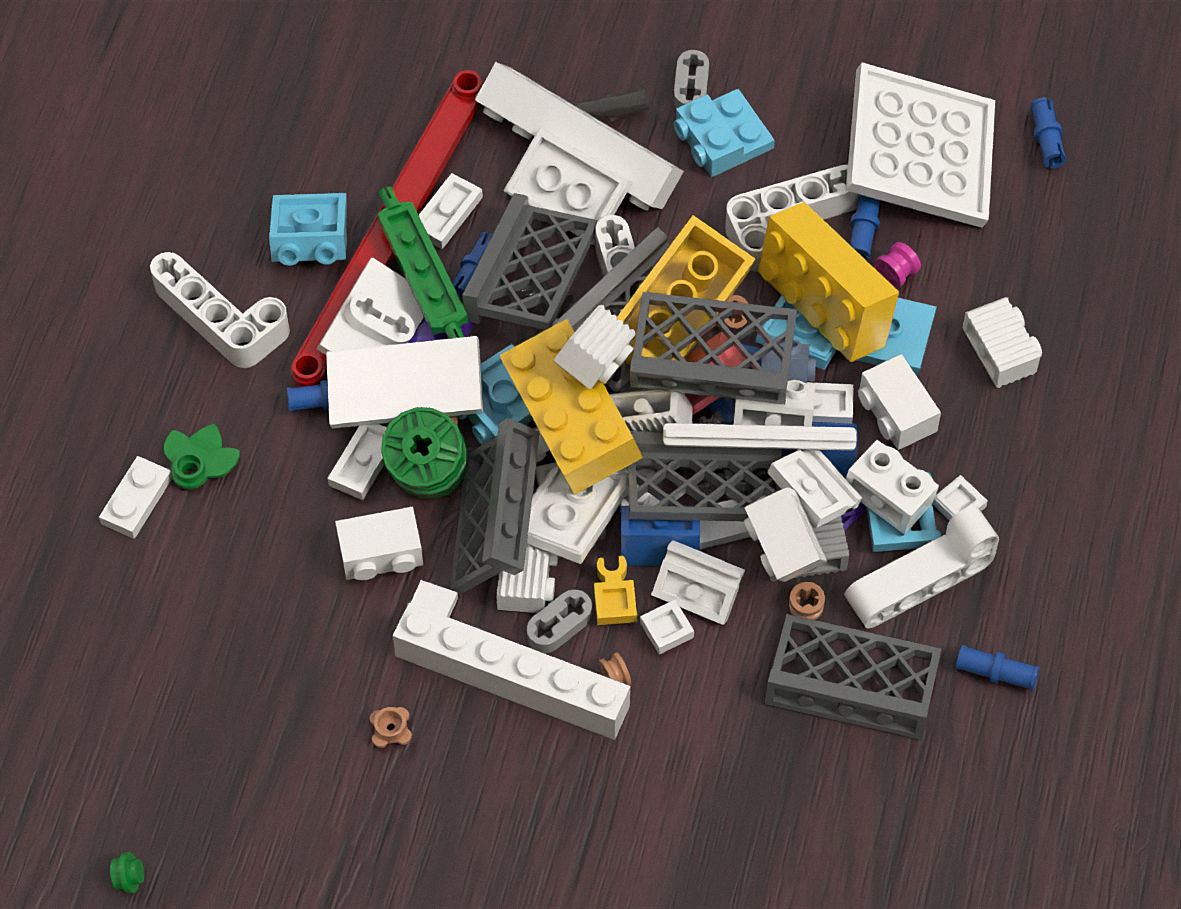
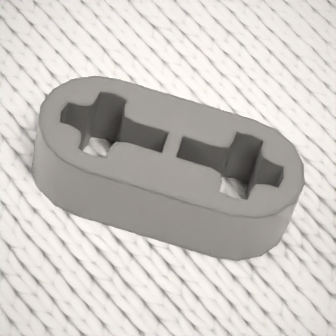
M688 50L683 52L678 58L674 87L675 108H679L707 95L709 59L701 51ZM690 65H697L695 76L689 75ZM687 89H694L693 100H686Z
M568 590L534 615L527 625V639L530 647L541 653H551L586 627L592 618V602L590 597L580 590ZM571 604L575 608L581 605L582 614L578 615L572 612L566 616L568 614V605ZM551 627H553L551 629V638L548 639L544 635L538 638L539 628H542V630L547 631Z

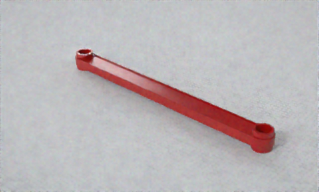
M461 71L454 77L452 84L392 187L398 201L412 202L418 215L481 104L475 98L483 86V81L479 74L474 71ZM384 204L380 208L379 212H381L385 208ZM376 215L299 353L293 360L291 374L296 387L320 385V381L327 379V355L317 350L318 345L368 261L374 258L389 268L395 257L379 224L378 215ZM307 371L314 372L311 375H303V373Z

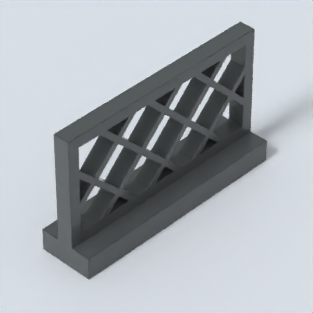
M514 193L463 293V305L467 313L468 322L479 324L482 317L485 316L543 330L551 328L595 237L598 220L530 206L528 196ZM533 220L550 224L549 227L536 232L531 228ZM574 228L585 231L583 235L570 240L565 234L566 231ZM557 235L562 242L545 248L541 241ZM534 244L538 252L521 257L518 250ZM569 252L572 260L557 265L552 258ZM545 260L549 268L533 274L528 266ZM521 269L526 277L509 283L505 277L506 274ZM556 277L560 285L544 291L540 283ZM532 286L537 294L520 300L516 292ZM506 295L513 302L503 307L492 305L493 300ZM541 303H544L548 309L545 316L532 314L527 310Z
M657 227L552 326L568 319L574 332H576L599 305H604L605 310L623 309L630 300V288L634 284L643 283L646 279L643 276L649 270L652 271L670 247V244L667 242L668 236ZM624 295V302L617 301L620 297ZM626 362L625 374L616 383L610 378L604 384L611 394L618 393L630 382L631 366Z
M642 292L634 354L630 367L631 387L785 405L797 309ZM649 304L666 306L673 316L656 326L648 316ZM693 310L705 311L711 320L695 331L684 317ZM732 314L743 315L750 323V325L736 335L723 323ZM771 318L787 320L786 331L774 340L761 326ZM676 322H679L689 333V336L673 346L662 332ZM647 325L651 331L645 335ZM717 326L728 340L712 351L701 336ZM756 330L767 345L751 355L740 343V340ZM655 337L668 350L658 358L642 356L643 346ZM695 341L706 353V356L696 363L687 362L679 352ZM785 341L783 352L778 345ZM734 345L745 360L736 367L725 366L718 356ZM773 350L782 361L781 372L764 371L757 363V360Z
M510 418L499 423L497 437L469 453L468 471L463 481L449 589L457 592L458 595L502 571L512 575L524 571L540 432Z
M630 432L643 458L625 467L627 469L629 519L744 522L745 519L749 518L744 507L753 504L762 495L769 496L782 490L772 478L764 482L751 473L753 471L768 472L771 463L782 458V449L666 446L663 442V432ZM636 469H655L658 473L648 480L637 472ZM675 470H694L697 473L686 480L676 473ZM713 471H733L735 475L725 481ZM665 478L678 486L669 495L656 486ZM704 478L717 487L708 496L695 487ZM743 479L756 488L747 497L734 488ZM647 492L660 501L655 506H638V499ZM687 493L699 503L694 507H684L676 500ZM726 494L738 504L733 508H723L715 501Z
M786 614L773 668L768 680L765 704L922 740L941 648ZM791 629L808 632L813 640L798 647L790 637ZM835 639L847 641L852 649L837 656L828 643ZM820 647L829 660L813 667L805 654ZM874 648L884 649L891 658L876 665L867 651ZM859 656L868 669L853 676L843 663ZM915 656L931 660L930 667L915 673L906 660ZM797 659L805 672L796 675L783 672L781 668L782 665ZM898 665L907 678L892 685L883 672ZM836 668L844 678V681L838 684L823 680L820 674ZM874 676L884 689L877 693L863 690L859 683ZM927 678L926 685H924L922 680ZM913 685L923 697L922 703L903 699L898 692Z

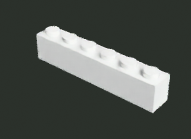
M495 62L475 98L477 102L485 106L483 113L499 122H502L505 118L514 123L512 130L519 135L531 140L532 136L536 135L538 129L542 128L632 181L633 183L628 190V193L631 194L629 201L648 211L650 206L663 209L684 172L509 66Z
M412 603L408 604L393 634L396 657L615 740L630 707V686Z

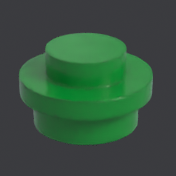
M123 852L120 857L112 859L110 875L114 888L117 891L124 890L127 894L135 893L138 890L139 884L143 883L144 867L142 861L136 859L132 852Z

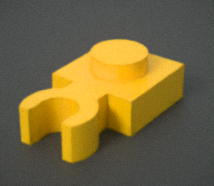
M619 556V568L615 571L607 570L604 567V559L598 558L597 575L602 582L594 583L597 625L637 622L633 580L623 581L627 573V562L624 556Z

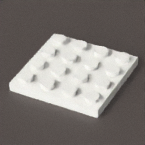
M861 62L856 70L846 191L983 228L989 220L995 100Z

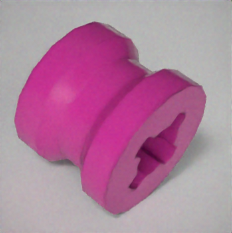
M896 242L889 248L887 255H881L874 261V268L892 286L898 289L906 282L908 275L913 276L921 269V263L917 254L908 245Z

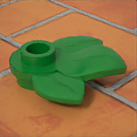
M215 424L200 429L190 438L179 431L172 430L164 443L165 456L172 464V479L176 485L184 489H195L203 485L208 478L225 476L232 471L240 458V451L238 449L222 448L221 435ZM194 469L197 471L196 473L191 475L184 474L187 470Z

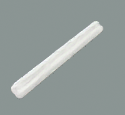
M666 423L663 428V442L666 446L852 451L856 447L857 440L856 430L852 427Z

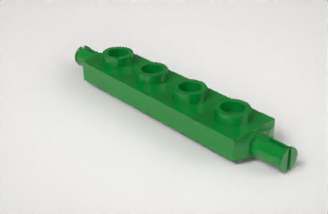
M386 187L387 193L382 188L378 195L385 208L377 214L379 224L433 336L439 333H446L449 339L463 338L464 335L460 327L468 323L467 313L413 203L399 202L392 187Z

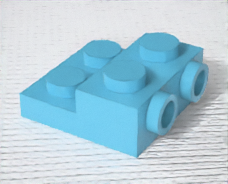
M739 89L714 100H711L707 94L676 108V120L673 122L676 134L682 141H687L691 147L695 162L699 167L704 166L711 177L774 149L775 140Z
M346 193L273 195L269 233L271 261L281 262L284 265L290 266L298 263V261L317 260L322 264H331L336 260H346Z
M512 344L480 364L483 413L457 415L461 420L468 417L474 424L472 431L481 445L498 436L499 423L507 418L526 426L534 420L499 356L514 347Z

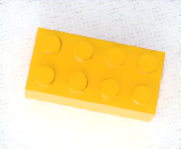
M805 202L769 216L758 272L782 294L789 304H792L801 312L810 325L817 328L831 342L832 346L840 351L850 362L884 348L899 291Z
M693 215L617 316V320H622L623 325L628 324L629 329L635 330V335L628 344L633 348L635 347L642 292L728 301L748 274L755 258ZM649 304L648 316L656 326L673 316L666 306ZM693 310L684 317L695 331L711 320L706 312L702 310ZM676 322L662 332L673 346L689 336V333L679 322ZM647 325L645 335L651 331ZM655 337L643 346L642 356L658 358L668 350ZM694 341L680 351L681 356L686 359L697 343ZM634 349L624 361L630 366Z
M565 319L499 356L575 495L643 457L604 384L598 380L592 389L589 390L553 361L566 342L575 333L568 319Z

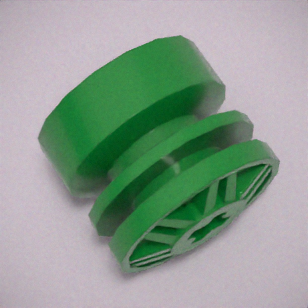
M415 407L401 412L389 423L382 437L381 454L387 470L404 492L416 498L437 499L450 494L462 483L468 471L469 452L464 438L452 419L437 409ZM421 443H424L430 452L426 456H422L417 447Z

